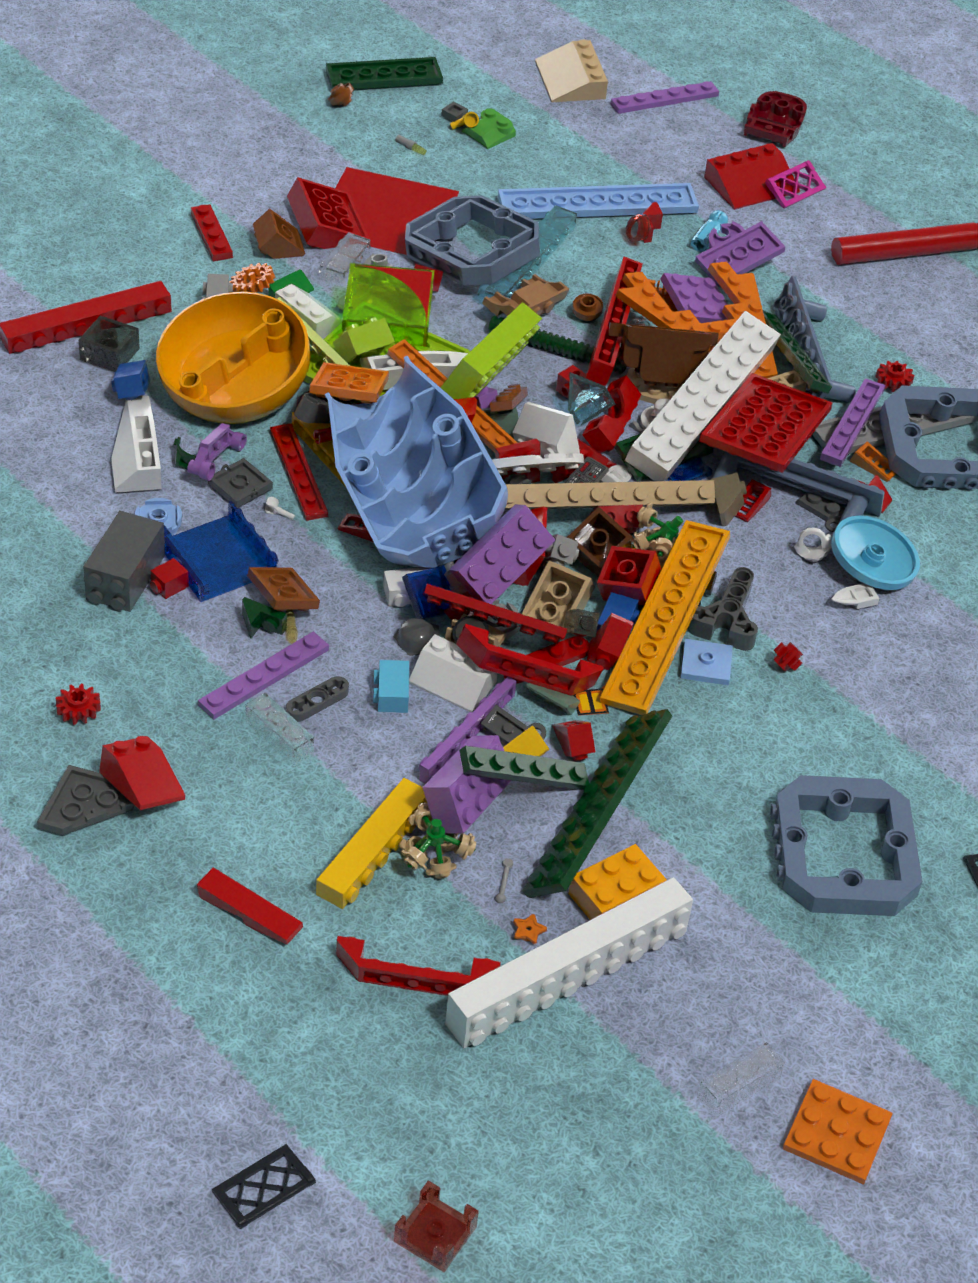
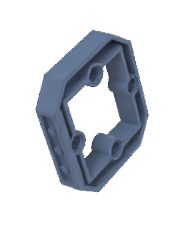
M482 195L453 197L406 224L405 244L407 257L424 266L443 271V276L463 286L493 284L540 256L539 223ZM470 220L493 229L497 235L511 238L494 240L491 244L492 250L474 261L455 252L452 243L435 242L439 238L451 239L457 235V228Z
M901 386L884 401L879 413V419L889 468L914 487L978 489V461H969L962 457H957L953 460L918 459L916 447L921 438L922 429L918 424L910 422L908 413L931 414L938 421H947L951 415L978 416V389Z
M800 775L777 794L775 804H771L770 818L775 819L772 837L777 839L778 843L775 845L774 857L775 860L780 862V865L777 866V880L782 881V890L807 910L813 913L896 916L918 896L923 881L910 800L885 781L870 778ZM800 810L825 811L826 816L834 821L846 820L850 812L885 814L887 833L882 844L881 856L885 861L892 864L895 880L865 879L864 875L854 868L842 870L838 878L807 876L804 849L808 834L801 825Z

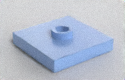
M685 639L681 679L729 685L733 646Z

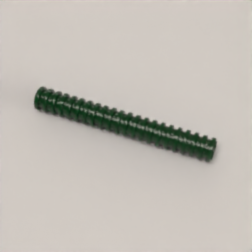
M494 315L491 318L488 326L489 333L504 320L503 317L498 318V316ZM541 329L529 339L527 344H532V347L538 346L539 349L543 347L545 351L549 349L552 353L556 351L558 355L562 353L565 357L569 355V358L575 357V360L581 359L582 362L587 361L588 364H590L595 347L594 345L590 347V344L584 345V342L578 343V340L572 341L571 338L566 339L565 336L553 335L552 332L547 333L545 330L541 332ZM616 358L613 371L616 372L618 370L622 374L626 370V366L622 365L618 358Z

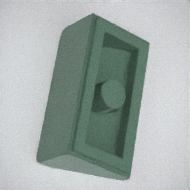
M531 683L526 684L531 694L568 715H572L580 703V700L574 696Z

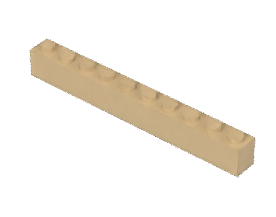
M714 480L505 484L508 491L505 510H510L515 504L526 505L529 509L543 506L547 507V509H571L643 504V507H646L648 503H652V507L694 506L715 503Z

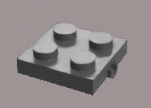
M245 458L231 465L224 464L221 470L216 472L213 478L208 481L212 488L236 508L273 489V482Z

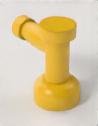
M467 112L462 118L451 122L450 126L452 130L464 125L475 127L479 123V116L475 112Z

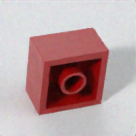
M611 546L597 581L602 599L607 601L611 592L639 600L638 605H645L662 569L656 551Z

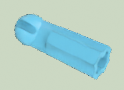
M716 210L710 214L708 221L703 224L691 240V246L694 250L703 252L709 248L708 241L711 230L715 228L718 234L721 231L720 224L728 223V216L725 212Z

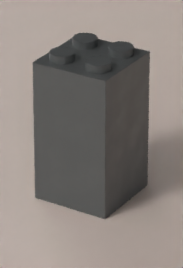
M119 510L83 566L86 600H90L94 604L111 606L118 611L131 612L151 580L150 570L160 565L165 557L164 523Z

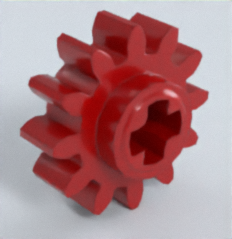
M887 361L886 365L880 364L875 378L878 379L877 383L885 385V389L891 388V391L894 392L895 389H899L901 386H911L915 375L912 374L913 369H906L907 364H900L898 361L894 363Z
M82 683L79 685V688H75L72 684L69 685V691L61 689V696L55 698L57 715H63L64 722L71 718L73 725H76L78 720H82L86 724L87 717L96 719V712L101 711L100 694L94 693L93 687L85 690Z

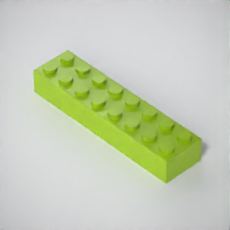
M522 302L460 361L441 386V389L453 399L477 396L527 346L529 339L540 329L538 323L542 318Z

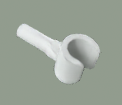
M275 497L267 498L266 513H277L291 520L295 518L294 514L278 507V499Z

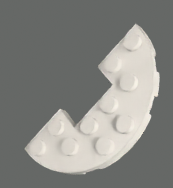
M564 453L545 454L544 459L540 455H526L492 459L500 476L508 475L507 471L513 470L516 473L530 472V468L534 467L539 468V471L543 472L556 471L558 466H565V469L579 468L578 464L584 463V457L580 453H570L569 456Z

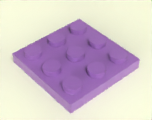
M663 273L660 280L678 311L691 310L700 323L728 320L722 313L724 305L728 304L713 279L676 273Z

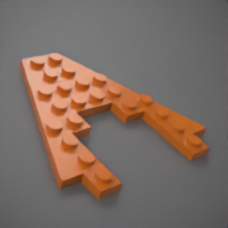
M727 261L710 263L708 271L734 303L724 305L722 313L728 320L700 323L691 310L672 312L643 272L624 274L622 281L628 288L618 289L616 294L618 299L658 327L719 333L718 342L744 311H747L766 324L754 274H736ZM711 345V346L709 347V352H708V354L712 351V349H713L715 346H712V345ZM773 351L754 374L765 378L778 375Z

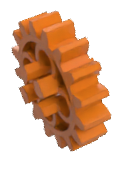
M257 263L256 266L250 264L249 267H243L241 272L236 271V275L231 276L232 280L229 283H233V292L257 293L263 292L264 288H269V284L274 283L273 279L276 277L271 265Z

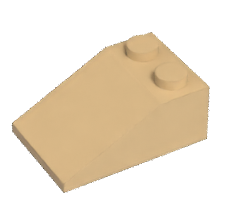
M549 560L522 614L567 628L568 631L585 608L595 588L592 578Z

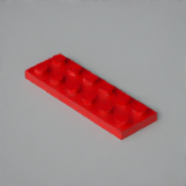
M430 584L426 585L424 597H427L428 603L441 606V603L451 605L450 610L463 614L467 610L473 612V616L480 617L484 621H487L489 617L497 620L496 624L502 627L510 628L514 625L520 627L519 632L533 636L536 632L543 635V640L556 643L558 640L562 641L567 633V628Z

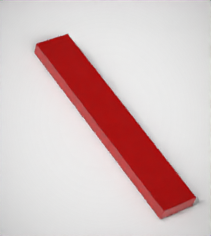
M292 423L270 427V433L306 521L328 517V510Z

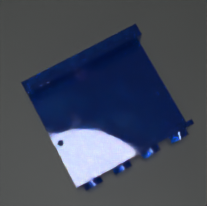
M228 501L227 516L172 536L164 525L165 555L169 560L176 559L188 570L189 587L200 602L253 583L247 576L249 567H277L279 562L277 554L270 550L265 539L258 535L254 525L247 521L242 510L237 508L232 501Z

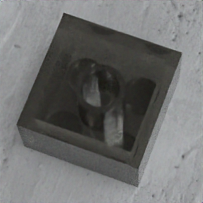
M101 315L78 340L80 361L113 372L117 371L119 364L128 363L140 349L139 328Z

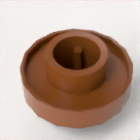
M350 83L336 85L330 91L331 95L328 98L332 106L336 104L337 106L342 105L343 107L352 101L353 86Z
M581 294L574 299L572 311L579 319L585 321L596 320L603 313V302L596 295Z

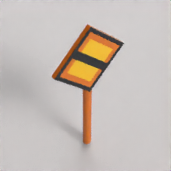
M606 684L601 689L585 690L573 695L580 700L576 708L578 716L609 714L608 706L600 703V696Z

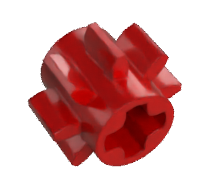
M781 642L774 649L777 655L773 660L784 671H787L789 668L796 671L803 664L799 659L803 655L802 652L791 642L787 645Z

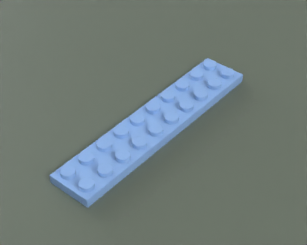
M691 183L498 189V199L501 205L531 219L642 215L653 202L658 203L663 214L698 213L699 208Z

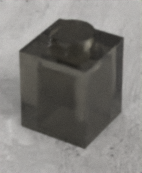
M581 609L566 610L564 628H567L566 635L583 638L596 637L599 613Z

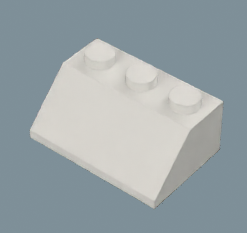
M293 284L275 292V299L280 297L322 339L344 321L309 293Z
M531 402L525 403L513 431L515 441L520 443L537 439L540 442V456L542 459H544L545 454L564 453L569 456L570 453H580L572 414Z
M434 634L422 649L409 678V683L468 712H473L480 701L497 683L498 673L479 668L455 643Z

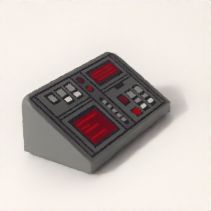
M586 457L584 463L580 464L579 468L564 483H599L607 474L609 468L593 458Z

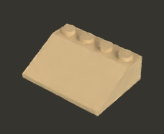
M591 40L572 41L535 59L551 102L606 99L608 80Z

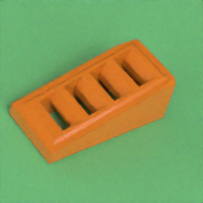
M869 442L863 444L850 459V462L873 475H878L880 479L889 482L896 475L889 468L888 459ZM886 469L891 470L888 474L884 472Z

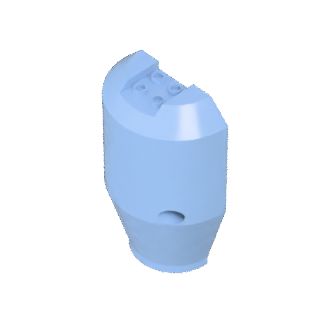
M408 356L404 357V370L400 379L385 394L380 396L377 402L371 404H343L333 399L329 392L325 394L329 405L336 468L379 553L385 559L398 565L428 568L452 562L461 558L500 520L507 505V486L463 407L416 367Z

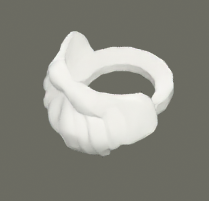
M807 528L800 533L794 548L805 560L817 562L826 557L830 552L832 536L830 534L825 535L823 531L817 528ZM814 534L820 537L821 545L818 547H807L804 545L803 540L806 536Z

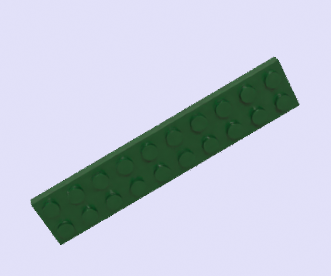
M668 709L653 710L648 714L640 716L634 715L626 721V726L621 734L616 737V742L611 750L606 753L603 763L594 772L593 779L584 788L583 795L574 804L573 811L562 823L561 830L552 839L551 846L546 854L540 858L536 870L528 877V882L522 890L527 897L534 898L564 892L568 889L671 720L672 714Z

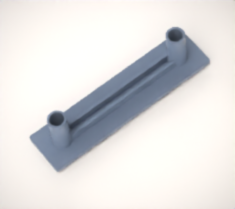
M791 276L789 281L784 284L780 296L775 299L773 309L776 316L832 385L829 394L821 391L820 393H815L808 389V385H806L805 392L822 399L828 397L851 402L855 396V387L831 380L811 319L823 321L827 313L826 305L803 299L797 278Z
M713 447V457L721 460L712 478L734 474L737 467L845 505L846 507L839 523L851 516H863L864 512L878 517L881 515L884 491L876 486L860 483L854 478L843 477L834 471L824 470L812 463H804L795 458L783 473L773 471L766 466L752 463L745 458L731 455L724 450Z

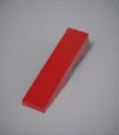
M214 867L196 884L201 899L243 918V923L246 926L288 945L303 928V922Z

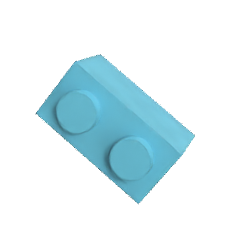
M380 660L379 670H374V685H378V688H374L373 703H378V712L408 713L409 661Z

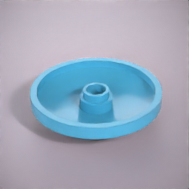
M851 516L842 520L832 534L831 547L837 561L850 575L869 586L883 590L902 589L914 580L919 571L920 559L912 542L900 530L883 520L869 516Z

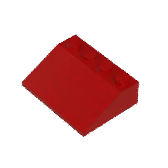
M773 143L707 159L704 178L735 210L776 199L765 181L790 168L783 153ZM793 174L786 177L787 179L795 181ZM776 181V185L781 188L782 181ZM785 183L784 189L793 192L794 186Z
M299 177L296 178L287 198L304 239L309 246L329 249L369 243L370 238L349 192Z

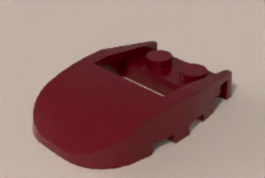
M769 91L761 94L757 98L756 104L752 103L747 122L744 126V136L752 134L755 137L783 143L782 147H786L799 133L806 114L807 104L801 98L783 92Z

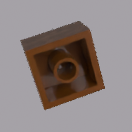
M600 507L567 536V538L579 542L577 559L598 577L611 546L631 548L633 539L626 530Z

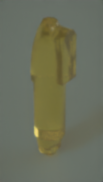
M287 609L286 634L289 642L293 644L297 641L298 630L293 609Z

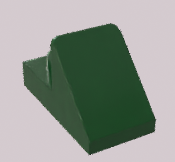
M247 597L242 599V616L250 639L260 627H263L270 633L275 632L283 635L287 630L286 613L277 611Z

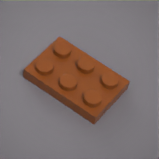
M249 567L247 576L273 609L277 611H286L287 609L308 611L309 609L319 608L320 600L293 568Z

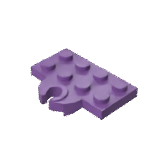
M732 221V223L720 224L721 232L727 235L725 237L719 236L715 228L711 230L708 241L709 249L695 256V262L720 287L708 271L710 263L727 261L736 274H745L784 253L786 246L762 221L746 230L740 224Z

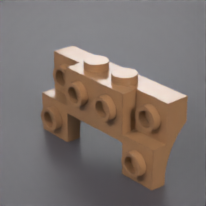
M534 274L531 279L522 280L520 284L522 288L514 291L511 299L497 291L490 298L484 297L482 304L496 316L502 313L508 316L523 302L540 316L544 313H549L553 309L554 303L565 299L569 288L561 281L548 282Z

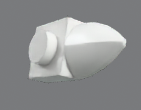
M614 465L609 468V471L601 481L628 482L632 474L626 466Z
M863 583L841 589L833 596L832 601L845 605H854L856 609L878 605L879 597L872 586Z

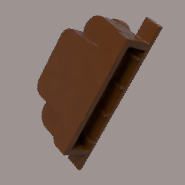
M612 322L609 323L608 331L609 336L622 337L621 346L617 354L618 361L622 365L635 368V374L643 379L646 385H657V382L665 383L664 386L677 387L678 384L686 382L690 377V373H693L707 357L709 347L717 345L719 335L716 332Z

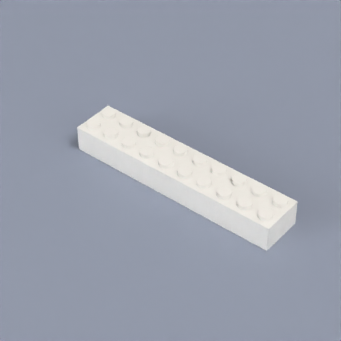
M744 311L633 443L625 461L654 481H666L700 440L701 433L772 352L781 334L747 311Z
M674 877L448 993L445 1025L463 1048L481 1044L490 1034L494 1032L497 1034L502 1033L508 1028L509 1024L517 1020H526L531 1016L532 1012L539 1008L547 1009L556 999L562 996L569 997L573 995L579 987L585 984H594L600 976L607 972L610 974L615 973L621 968L622 964L628 961L635 962L639 960L645 952L651 949L654 951L660 949L666 941L673 937L674 939L681 938L687 931L693 898Z

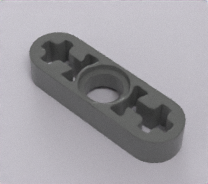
M335 676L288 701L286 705L287 717L292 721L301 722L344 699L349 693V682L344 677ZM318 696L322 697L324 701L316 703L311 699Z

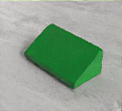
M299 269L269 284L268 296L275 298L276 291L290 284L307 293L314 291V287L304 272Z

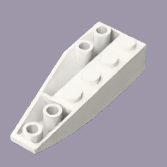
M418 351L447 378L468 354L452 351ZM389 355L360 358L362 368L389 371L388 381L383 390L392 388L400 379L404 370Z
M139 396L136 399L126 400L111 458L115 493L162 489L161 467L149 396Z

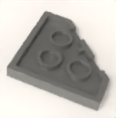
M68 765L38 819L37 825L38 829L65 835L132 811L135 805L102 774Z

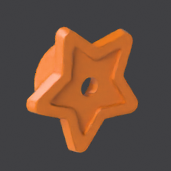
M531 914L526 919L515 918L513 921L517 927L514 935L515 939H522L536 944L539 934L547 931L546 926L537 923L535 914Z

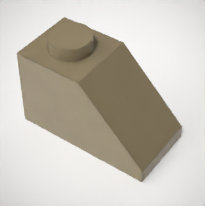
M738 473L711 479L714 480L715 500L722 526H727L745 504L743 494H747L744 481L739 480Z

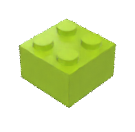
M374 317L365 321V324L358 327V324H353L346 327V331L339 333V338L333 342L336 352L348 364L358 362L360 358L381 354L395 342L385 318L377 320Z

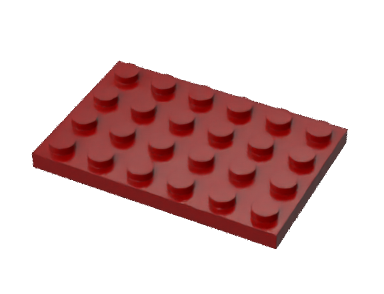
M752 373L701 433L700 442L710 447L724 450L731 455L745 458L752 463L761 464L773 471L783 473L831 411L833 402Z

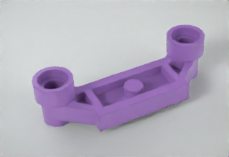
M221 423L200 442L195 460H190L188 464V473L198 475L200 479L210 481L215 474V464L212 461L228 446H231L234 450L241 451L246 445L247 435L233 432L230 430V425Z

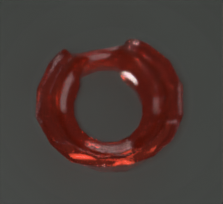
M637 214L627 222V238L635 245H637L636 242L642 239L646 240L649 236L651 223L646 214ZM637 221V235L633 238L631 228Z

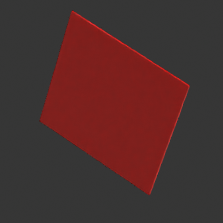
M346 167L335 187L336 189L349 192L370 238L369 243L359 245L407 255L405 244L406 224L447 200L457 197L460 192Z

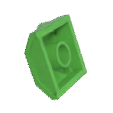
M487 108L481 112L479 123L475 127L467 126L462 129L463 133L479 142L486 149H490L516 136V130L512 121L492 108Z

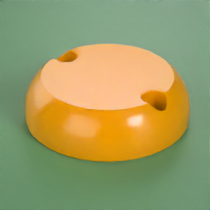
M230 292L202 299L174 317L159 339L156 350V363L159 377L166 392L178 406L190 414L207 421L239 424L255 421L274 413L294 396L303 383L309 369L310 342L302 319L287 304L260 293Z

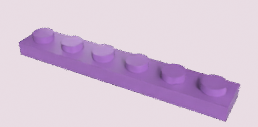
M705 81L698 84H688L681 87L612 98L610 104L618 114L717 97L719 96V90L712 81Z
M866 378L864 379L823 449L820 460L839 467L842 466L882 396L885 385Z
M313 631L198 700V706L215 720L329 651V644Z
M507 677L502 683H498L494 687L493 692L487 698L484 697L473 712H469L466 715L463 723L459 727H454L449 737L444 742H439L429 757L423 758L419 765V780L426 784L472 736H476L483 729L481 722L495 705L502 709L515 696L516 680Z

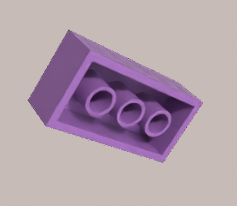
M515 504L449 571L474 599L492 604L555 539L526 505Z
M498 735L472 736L462 746L504 751ZM458 750L423 786V791L432 819H440L442 821L445 833H465L512 780L464 774Z

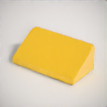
M534 726L529 727L503 747L506 752L540 757L549 751L548 746Z

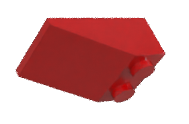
M138 736L135 739L115 741L111 744L102 745L99 773L139 810L185 800L186 795L162 749L148 736Z

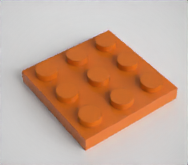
M323 362L310 384L309 393L326 398L325 394L329 392L331 396L338 397V399L343 401L355 399L365 404L377 402L388 381L389 371Z
M813 1079L785 1140L783 1150L864 1185L893 1113Z

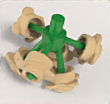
M648 503L637 514L639 528L644 526L649 528L654 523L660 527L652 530L647 528L638 534L634 532L635 538L632 539L633 548L656 551L661 568H663L680 533L678 527L683 523V519L680 516H676L671 522L666 521V523H663L656 519L658 512L652 509L653 504Z
M427 803L419 804L415 813L409 817L410 824H416L421 831H426V835L423 838L412 836L409 840L402 839L399 843L400 848L403 849L401 853L406 857L404 862L408 868L413 870L422 868L426 870L427 875H434L435 878L439 879L448 877L450 872L457 868L455 863H451L449 857L442 855L448 851H453L462 860H465L467 856H471L476 850L475 836L472 833L468 835L462 833L459 838V833H445L442 821L440 819H432ZM430 845L435 846L437 857L430 860V869H427L424 865L428 861L427 848Z

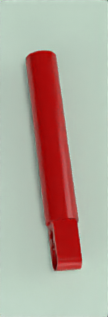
M970 222L836 237L831 244V254L836 264L842 265L973 250L978 248V223Z

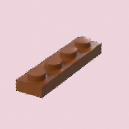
M520 384L508 385V388L503 389L504 391L500 392L490 402L491 412L514 409L528 396L527 387H521Z

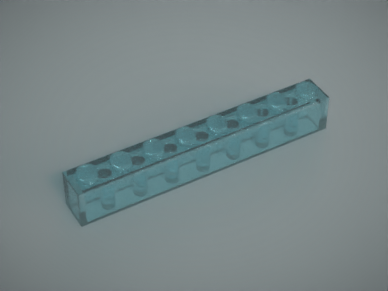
M557 205L550 212L548 211L544 219L538 222L540 256L493 284L480 285L478 289L479 304L483 305L484 297L490 298L497 291L511 299L513 292L522 288L520 286L522 280L531 279L575 229L577 213Z

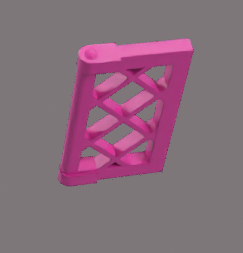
M809 160L765 181L769 190L772 191L784 209L826 189V186ZM805 168L808 175L800 172V170ZM791 174H795V181L787 179L786 177ZM799 176L807 179L806 186L798 183ZM776 181H782L781 188L776 185ZM811 181L814 182L817 187L813 189L810 188ZM785 183L794 186L793 192L784 189ZM797 187L805 190L806 192L800 195L796 194ZM783 194L792 197V199L786 200Z

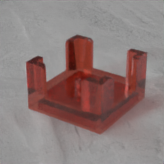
M428 1180L420 1191L417 1207L407 1220L406 1216L402 1215L395 1224L394 1242L442 1272H445L477 1228L479 1210L466 1204L464 1214L440 1201L441 1188Z

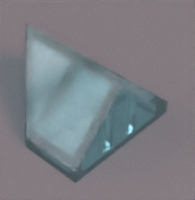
M570 372L568 411L573 415L577 426L580 427L615 405V402L605 386Z

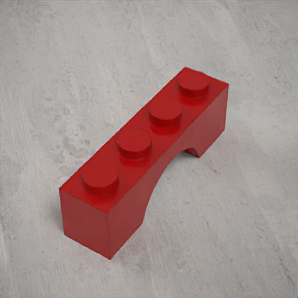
M627 375L610 382L603 395L608 406V415L605 414L589 421L582 434L592 448L599 453L609 452L614 449L619 437L624 433V427L631 419V414L638 406V401L642 395Z

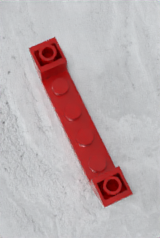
M469 624L464 625L456 642V645L479 668L570 696L593 687L603 671V666L581 659L575 670L489 644V631Z
M337 936L336 942L337 957L358 982L445 996L499 968L501 962L488 958H473L471 975H465L459 972L435 970L430 967L421 968L404 963H390L378 959L363 958L365 940L355 937Z

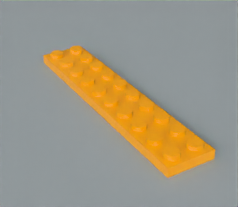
M688 520L685 521L600 696V703L640 715L648 714L730 539V531Z

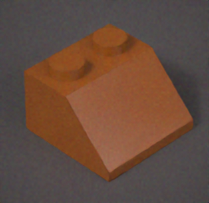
M270 208L253 223L254 236L258 241V249L264 255L268 254L273 259L305 255L298 229Z

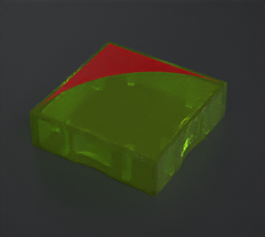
M350 263L342 317V332L346 331V327L353 324H358V327L365 324V321L374 317L377 320L385 318L395 344L405 339L410 345L427 347L434 270Z

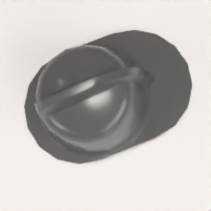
M412 618L406 620L393 637L407 655H420L422 649L434 634L440 636L439 625L428 623L419 618Z

